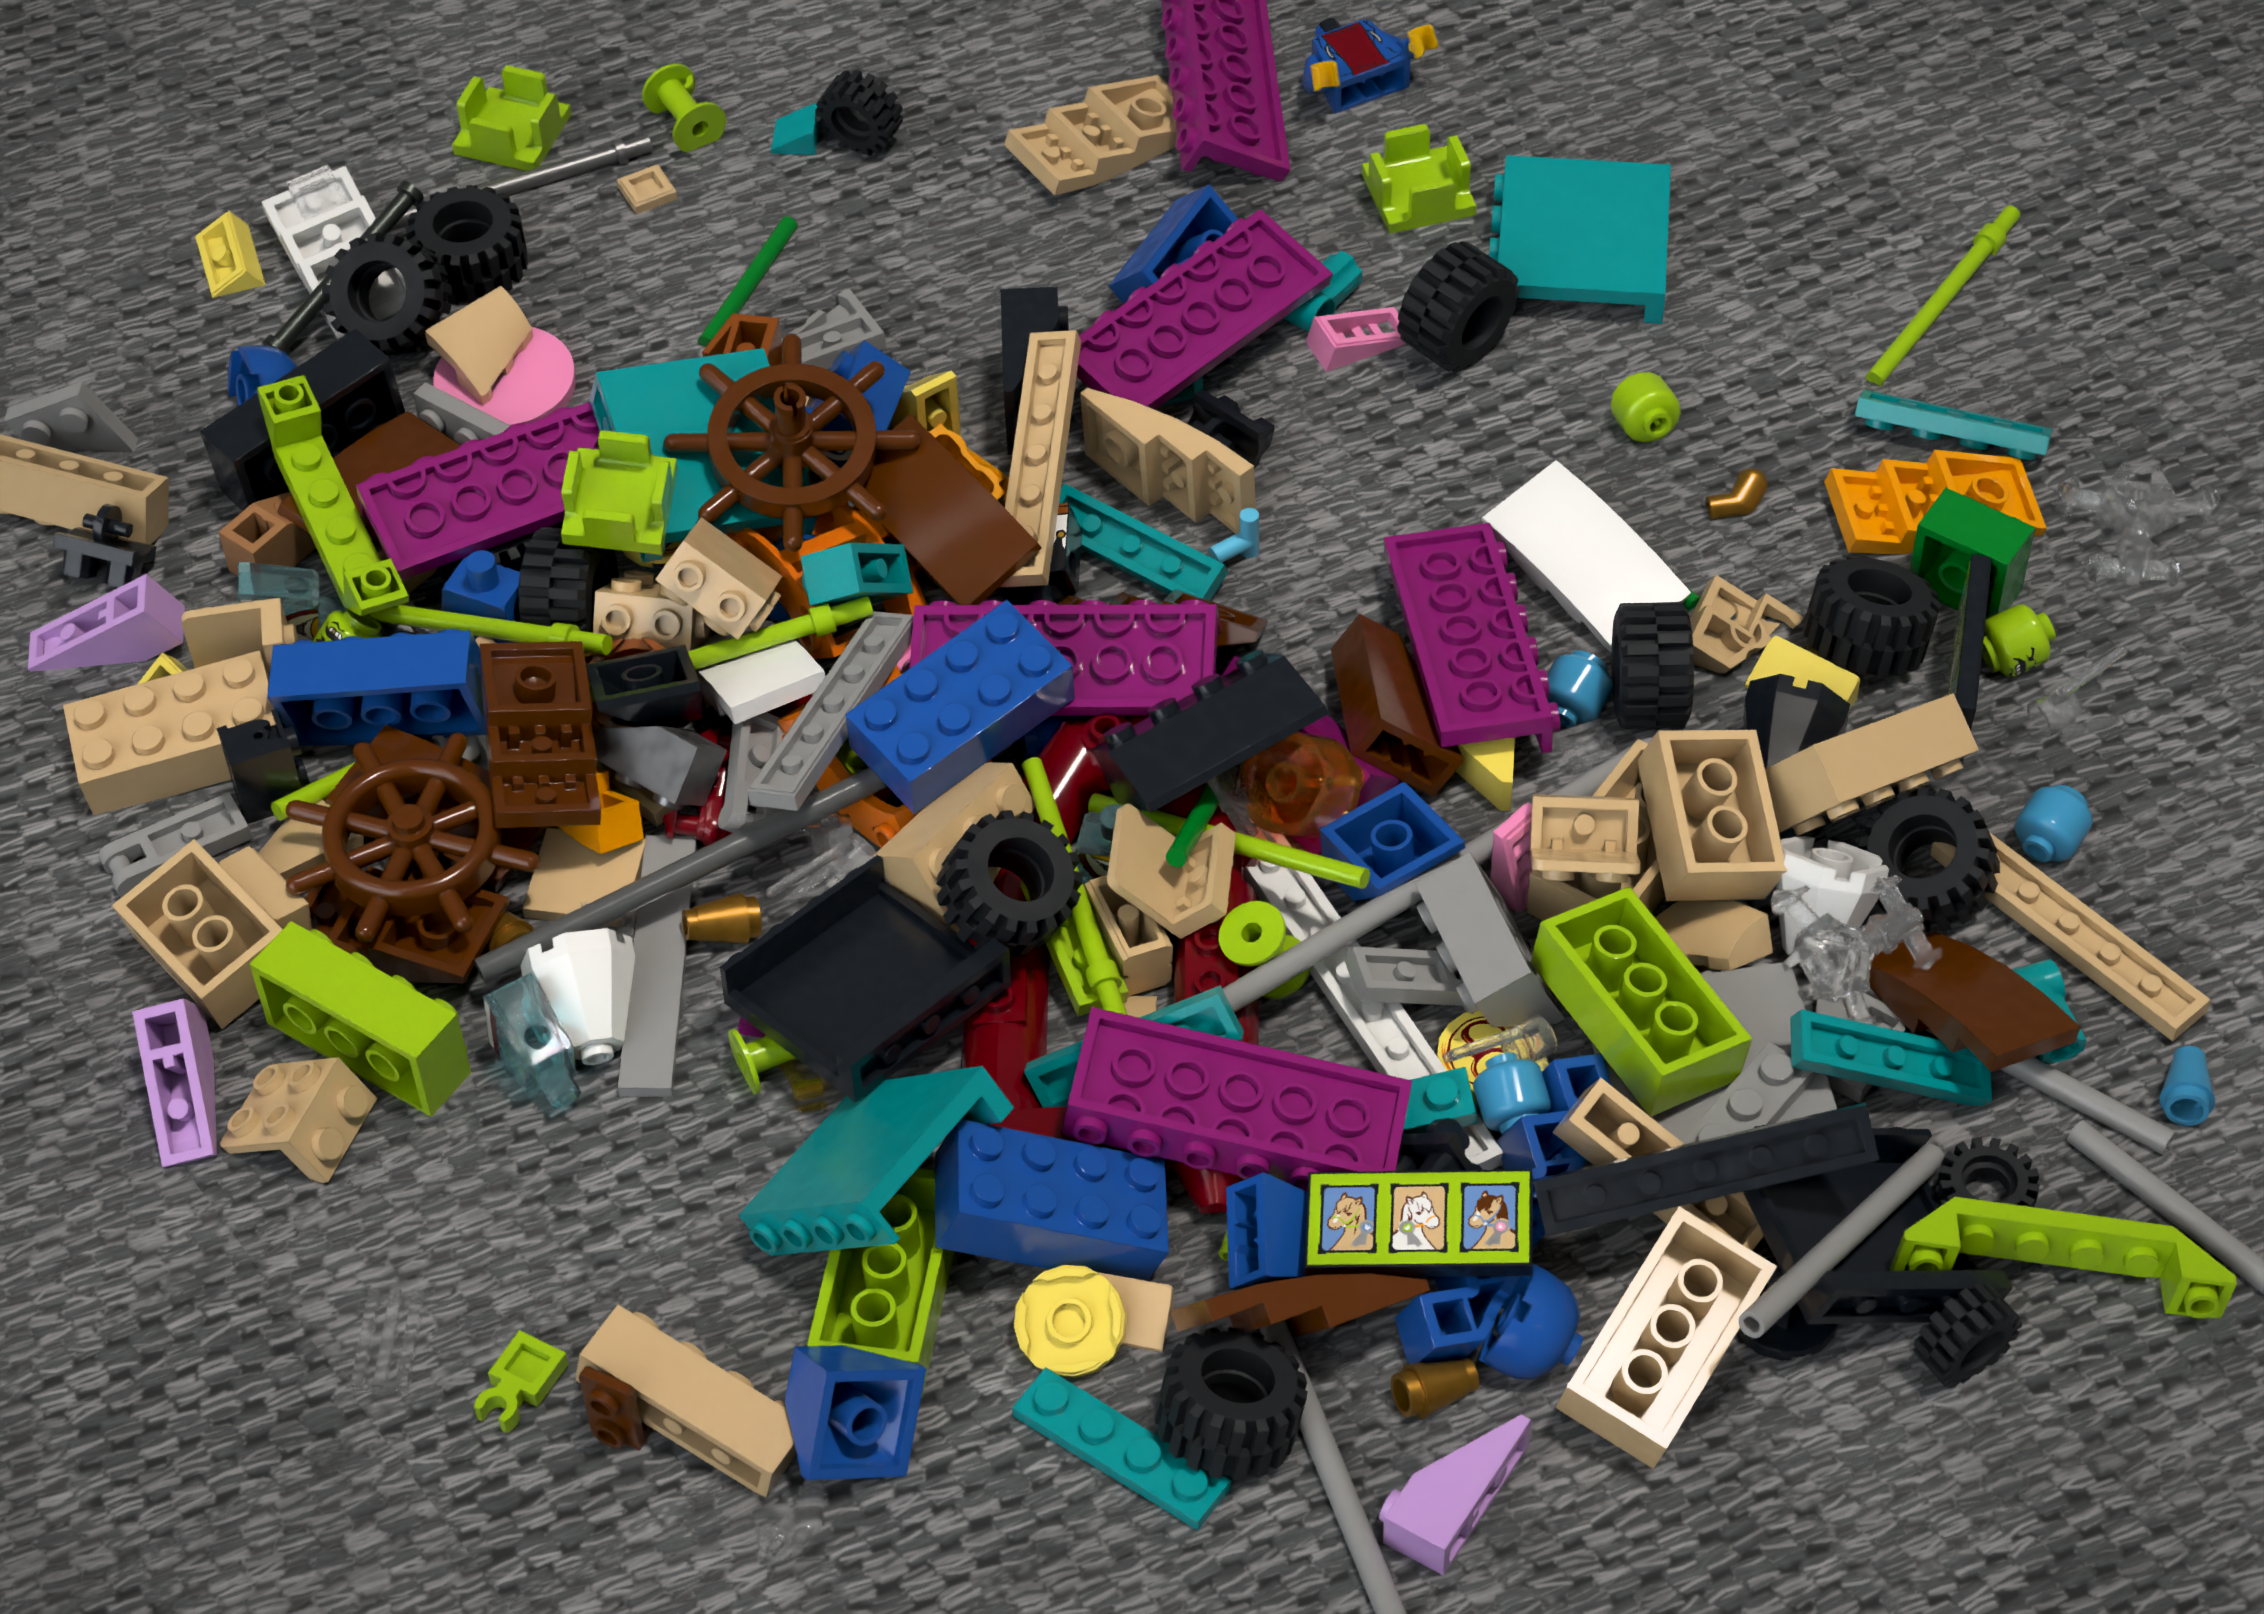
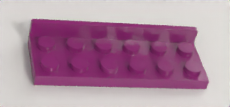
M1161 0L1163 13L1161 25L1165 30L1166 37L1165 57L1169 62V88L1172 89L1174 104L1172 117L1176 120V149L1180 154L1181 169L1191 172L1200 158L1206 156L1218 163H1226L1250 171L1256 176H1264L1282 182L1290 172V163L1266 0Z
M1259 209L1245 220L1239 218L1234 221L1225 234L1214 242L1206 241L1201 244L1193 256L1181 265L1175 263L1168 267L1160 279L1148 288L1143 286L1135 290L1126 303L1115 311L1107 310L1096 319L1092 327L1079 335L1081 347L1077 377L1090 389L1128 399L1156 410L1329 286L1333 273L1265 212Z
M589 401L573 408H559L545 418L528 424L519 423L512 425L503 433L483 440L467 441L455 450L435 457H422L408 467L391 473H378L369 477L365 482L357 484L356 488L361 513L364 517L368 516L387 559H392L401 580L462 559L475 551L486 550L536 532L541 527H549L563 522L565 509L561 492L569 451H577L578 447L599 450L598 437L600 430L591 403Z
M1490 523L1384 537L1385 558L1441 747L1535 734L1541 753L1552 752L1553 733L1560 732L1558 706L1556 702L1548 703L1547 699H1549L1550 694L1548 676L1545 669H1537L1539 664L1537 642L1534 636L1527 637L1526 635L1528 633L1526 608L1524 604L1516 605L1518 600L1516 578L1513 572L1506 573L1505 571L1508 566L1505 544L1503 541L1496 542Z
M989 600L981 602L979 605H957L950 601H934L930 605H914L910 668L1003 602ZM1037 600L1029 605H1013L1073 665L1075 699L1053 715H1149L1147 710L1155 704L1169 698H1176V701H1179L1194 693L1191 688L1194 683L1207 676L1216 674L1217 635L1221 634V621L1216 604H1208L1201 600H1185L1180 604L1158 605L1149 600L1132 601L1129 605H1108L1098 600H1086L1079 605H1057L1051 601Z
M1091 1007L1062 1133L1066 1136L1077 1138L1086 1144H1105L1130 1150L1134 1154L1143 1157L1157 1156L1183 1162L1195 1169H1213L1235 1174L1244 1180L1261 1173H1266L1308 1192V1172L1396 1171L1412 1080Z

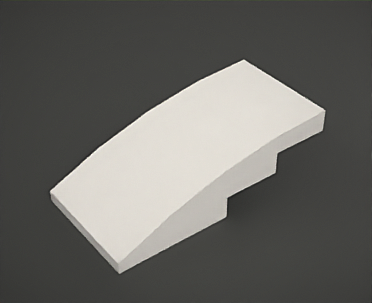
M346 166L262 201L266 216L310 294L326 277L325 272L328 265L335 266L339 262L334 255L340 248L348 251L351 248L349 241L357 237L360 238L376 219L364 195H360ZM397 268L381 273L371 286L369 305L378 321H384L393 317L404 304L406 284L401 272ZM323 308L320 312L337 340L341 339L345 334L337 332L331 325V322L336 317L327 315Z
M1557 460L1481 519L1482 523H1490L1494 537L1498 541L1504 542L1506 551L1542 591L1546 592L1548 590L1579 624L1583 621L1601 644L1611 653L1613 620L1620 603L1684 602L1691 594L1688 588L1638 534L1588 486Z
M765 620L759 629L774 625V623ZM747 627L743 634L752 632L753 630ZM716 634L694 649L723 641L733 636L730 634L728 636ZM795 639L695 670L700 682L701 702L704 707L713 706L719 716L727 714L734 724L814 693L826 677L821 666Z

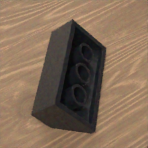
M1257 650L1238 659L1235 662L1237 669L1225 676L1220 677V674H1213L1197 681L1191 686L1194 693L1176 701V698H1169L1155 704L1147 710L1149 717L1135 725H1132L1131 722H1126L1111 728L1103 734L1105 741L1091 748L1117 804H1131L1137 809L1153 812L1329 713L1324 703L1284 655L1264 653L1263 650Z

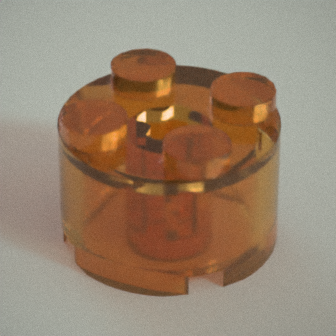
M1296 732L1245 760L1240 773V787H1245L1248 803L1243 804L1248 816L1257 826L1270 833L1313 839L1320 838L1319 828L1332 823L1356 808L1360 790L1365 783V774L1362 767L1356 764L1354 757L1343 744L1330 737Z

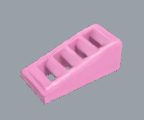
M1394 307L1316 316L1306 338V344L1325 371L1334 370L1405 345L1406 343L1402 341L1401 335L1398 333V312ZM1389 321L1396 332L1382 333L1377 324ZM1367 328L1371 335H1365L1362 329Z
M1530 803L1521 806L1493 831L1490 881L1503 897L1507 906L1518 913L1527 908L1529 877L1533 871L1530 861L1532 805Z

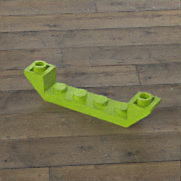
M301 375L257 387L275 460L344 608H348V610L363 616L409 602V595L392 559L380 560L322 437L321 410L305 376Z
M1953 1197L1905 1230L1890 1266V1271L1952 1270L1958 1253H1966L2134 1277L2160 1278L2165 1313L2199 1319L2221 1318L2237 1285L2236 1276L2174 1226L1962 1197Z

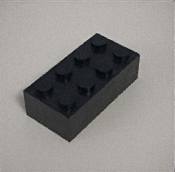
M354 329L338 341L333 342L329 347L274 382L301 375L305 376L321 410L322 437L332 458L377 427L405 413L390 358L357 329ZM258 393L200 431L221 492L242 511L254 502L290 492L275 460Z

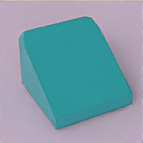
M816 104L808 105L776 120L771 154L816 155L820 132L818 124L820 117L815 115V110L818 107Z

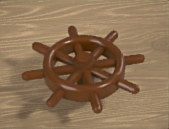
M791 333L787 334L782 341V364L758 369L736 382L711 363L702 365L699 369L701 380L721 395L710 415L707 433L668 434L663 442L664 448L670 453H709L712 470L722 489L700 507L698 518L702 517L707 522L712 523L738 502L740 505L758 514L783 519V545L789 552H797L802 547L803 519L828 513L842 506L847 501L854 504L872 520H883L887 515V507L863 487L874 466L876 450L916 449L921 442L919 433L914 430L876 431L873 412L862 394L883 377L885 373L883 364L878 361H872L850 380H846L825 368L802 364L801 339L796 334ZM806 396L824 401L810 414L805 409ZM773 398L775 413H772L760 402ZM840 413L847 418L854 430L820 431ZM743 414L764 431L731 433ZM853 450L842 468L820 452ZM731 452H764L744 470L737 464ZM778 466L783 469V487L761 482ZM805 467L810 468L823 481L803 487L802 469Z
M454 733L448 738L438 760L423 758L404 759L383 765L369 743L359 742L353 748V756L363 774L351 781L336 796L330 807L299 800H293L286 806V814L290 819L322 826V848L326 860L289 877L286 881V890L292 895H301L333 881L346 897L365 908L355 929L356 938L363 943H368L375 938L386 914L414 916L443 909L453 927L458 932L466 933L472 929L474 920L462 900L473 894L487 881L496 865L533 872L540 866V858L534 852L503 845L502 828H495L491 792L479 778L458 766L468 744L467 738L462 733ZM421 793L416 805L405 804L401 795ZM443 796L461 803L434 815ZM381 803L389 817L386 820L365 814ZM475 820L479 823L476 839L447 833ZM351 833L377 838L375 841L347 852V843ZM440 853L463 857L447 870H444L439 862ZM390 857L380 878L361 870L364 867ZM413 868L421 870L425 877L418 880L402 881L404 876L406 878L409 877Z

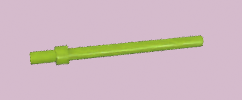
M2007 205L1992 223H1987L1973 238L1974 245L1869 370L1866 374V380L1882 386L1990 254H1997L2006 243V234L2021 216L2016 207Z
M865 596L832 607L825 603L809 608V614L758 629L756 632L752 631L742 634L738 640L732 637L690 650L688 653L694 669L698 670L815 633L818 638L837 632L836 626L874 615L869 597ZM589 683L591 701L595 702V698Z
M397 605L369 613L378 622L439 631L445 629L470 630L473 636L521 643L582 641L584 652L608 655L613 646V640L610 635L580 631L577 625L558 622L552 626H544L406 605Z
M1038 757L1025 760L1022 763V768L1040 822L1042 823L1045 819L1054 825L1050 830L1058 837L1063 833L1068 839L1042 760ZM1070 843L1066 846L1068 853L1072 852ZM1076 866L1074 871L1079 872L1078 866ZM1082 884L1077 890L1081 893L1080 899L1073 908L1071 915L1089 966L1085 973L1091 991L1099 996L1103 1010L1127 1015L1119 991L1122 980L1115 961L1108 958L1084 884Z
M1094 793L1089 800L1088 810L1090 813L1115 820L1117 809L1123 805L1117 804L1115 798ZM1138 809L1175 837L1187 819L1159 810L1147 812ZM1208 824L1204 832L1211 829L1214 826ZM1235 832V854L1364 889L1369 882L1370 870L1368 868Z

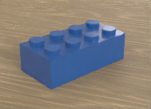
M1006 600L846 713L845 718L850 748L910 811L916 814L1074 700L1073 665Z
M445 629L439 633L416 635L395 633L389 637L376 638L349 636L336 641L313 642L299 640L292 644L273 645L267 698L273 708L277 710L284 726H293L300 746L353 745L359 742L371 743L385 724L422 739H432L434 736L449 738L454 733H462L465 736L486 735L479 646L470 630Z
M961 1119L947 1134L935 1153V1248L1046 1269H1053L1062 1265L1084 1266L1099 1273L1148 1281L1169 1253L1165 1160Z

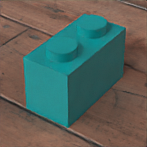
M847 543L800 556L803 567L802 584L808 595L810 606H818L828 603L829 606H836L868 596L871 604L913 593L904 544Z

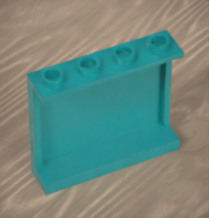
M1506 155L1505 174H1495L1494 201H1502V206L1493 205L1491 233H1500V238H1490L1489 256L1513 271V274L1517 276V286L1519 287L1517 298L1645 305L1644 323L1663 324L1666 295L1671 164Z
M764 348L596 372L589 400L599 430L646 435L650 440L652 455L677 458L678 472L662 555L640 553L643 562L662 560L666 543L684 540L699 521L698 511L700 507L722 489L712 470L709 453H670L663 445L664 439L668 434L707 433L710 415L721 395L701 380L699 376L700 367L706 363H711L736 382L753 371L770 366ZM773 398L760 402L772 413H775ZM743 414L731 433L764 431ZM731 452L733 458L743 470L764 453ZM778 466L761 482L783 487V469ZM808 467L802 469L803 487L812 485L808 476ZM736 502L710 524L726 534L739 532L747 528L757 529L783 525V519L758 514ZM818 516L803 519V533L812 534Z
M983 1066L885 1080L856 1102L846 1096L738 1216L749 1228V1235L753 1243L770 1256L895 1244L900 1238L879 1211L961 1119L983 1124L1001 1123L1014 1107Z

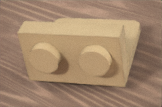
M280 598L189 610L181 616L182 628L195 668L261 650L266 666L270 670L273 645L292 644L298 641L295 624H287Z
M1532 794L1530 837L1532 869L1542 871V878L1548 880H1574V872H1589L1596 874V881L1608 883L1628 882V874H1640L1641 862L1637 855L1639 799Z
M1125 804L1116 811L1107 882L1110 888L1179 939L1208 924L1215 923L1225 916L1229 903L1228 896L1236 833L1221 822L1202 833L1182 867H1173L1167 862L1166 853L1176 837L1133 805Z
M339 1057L272 1064L261 1070L255 1077L253 1089L241 1109L230 1118L227 1125L228 1130L222 1138L220 1146L230 1154L281 1150L309 1179L320 1183L329 1182L376 1102L377 1097Z

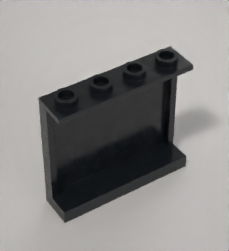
M876 855L859 868L850 871L844 879L820 896L812 898L806 906L785 921L774 925L764 936L743 951L732 955L719 968L724 1003L856 1102L1012 985L1009 948L995 938L978 950H975V946L966 940L964 943L956 935L955 931L886 883L883 859Z
M1901 1127L1872 1128L1880 1159L1878 1161L1743 1191L1783 1275L1924 1146L1932 1137L1930 1130L1903 1129ZM1926 1181L1831 1271H1827L1797 1304L1807 1324L1931 1323L1932 1320L1929 1317L1935 1311L1941 1312L1945 1308L1944 1303L1950 1298L1954 1301L1958 1299L1959 1292L1966 1288L1971 1291L1974 1285L1980 1283L1983 1286L1987 1283L2004 1299L2013 1287L2004 1270H1974L1965 1253H1958L1952 1270L1890 1271V1266L1904 1231L1940 1207L1928 1181Z

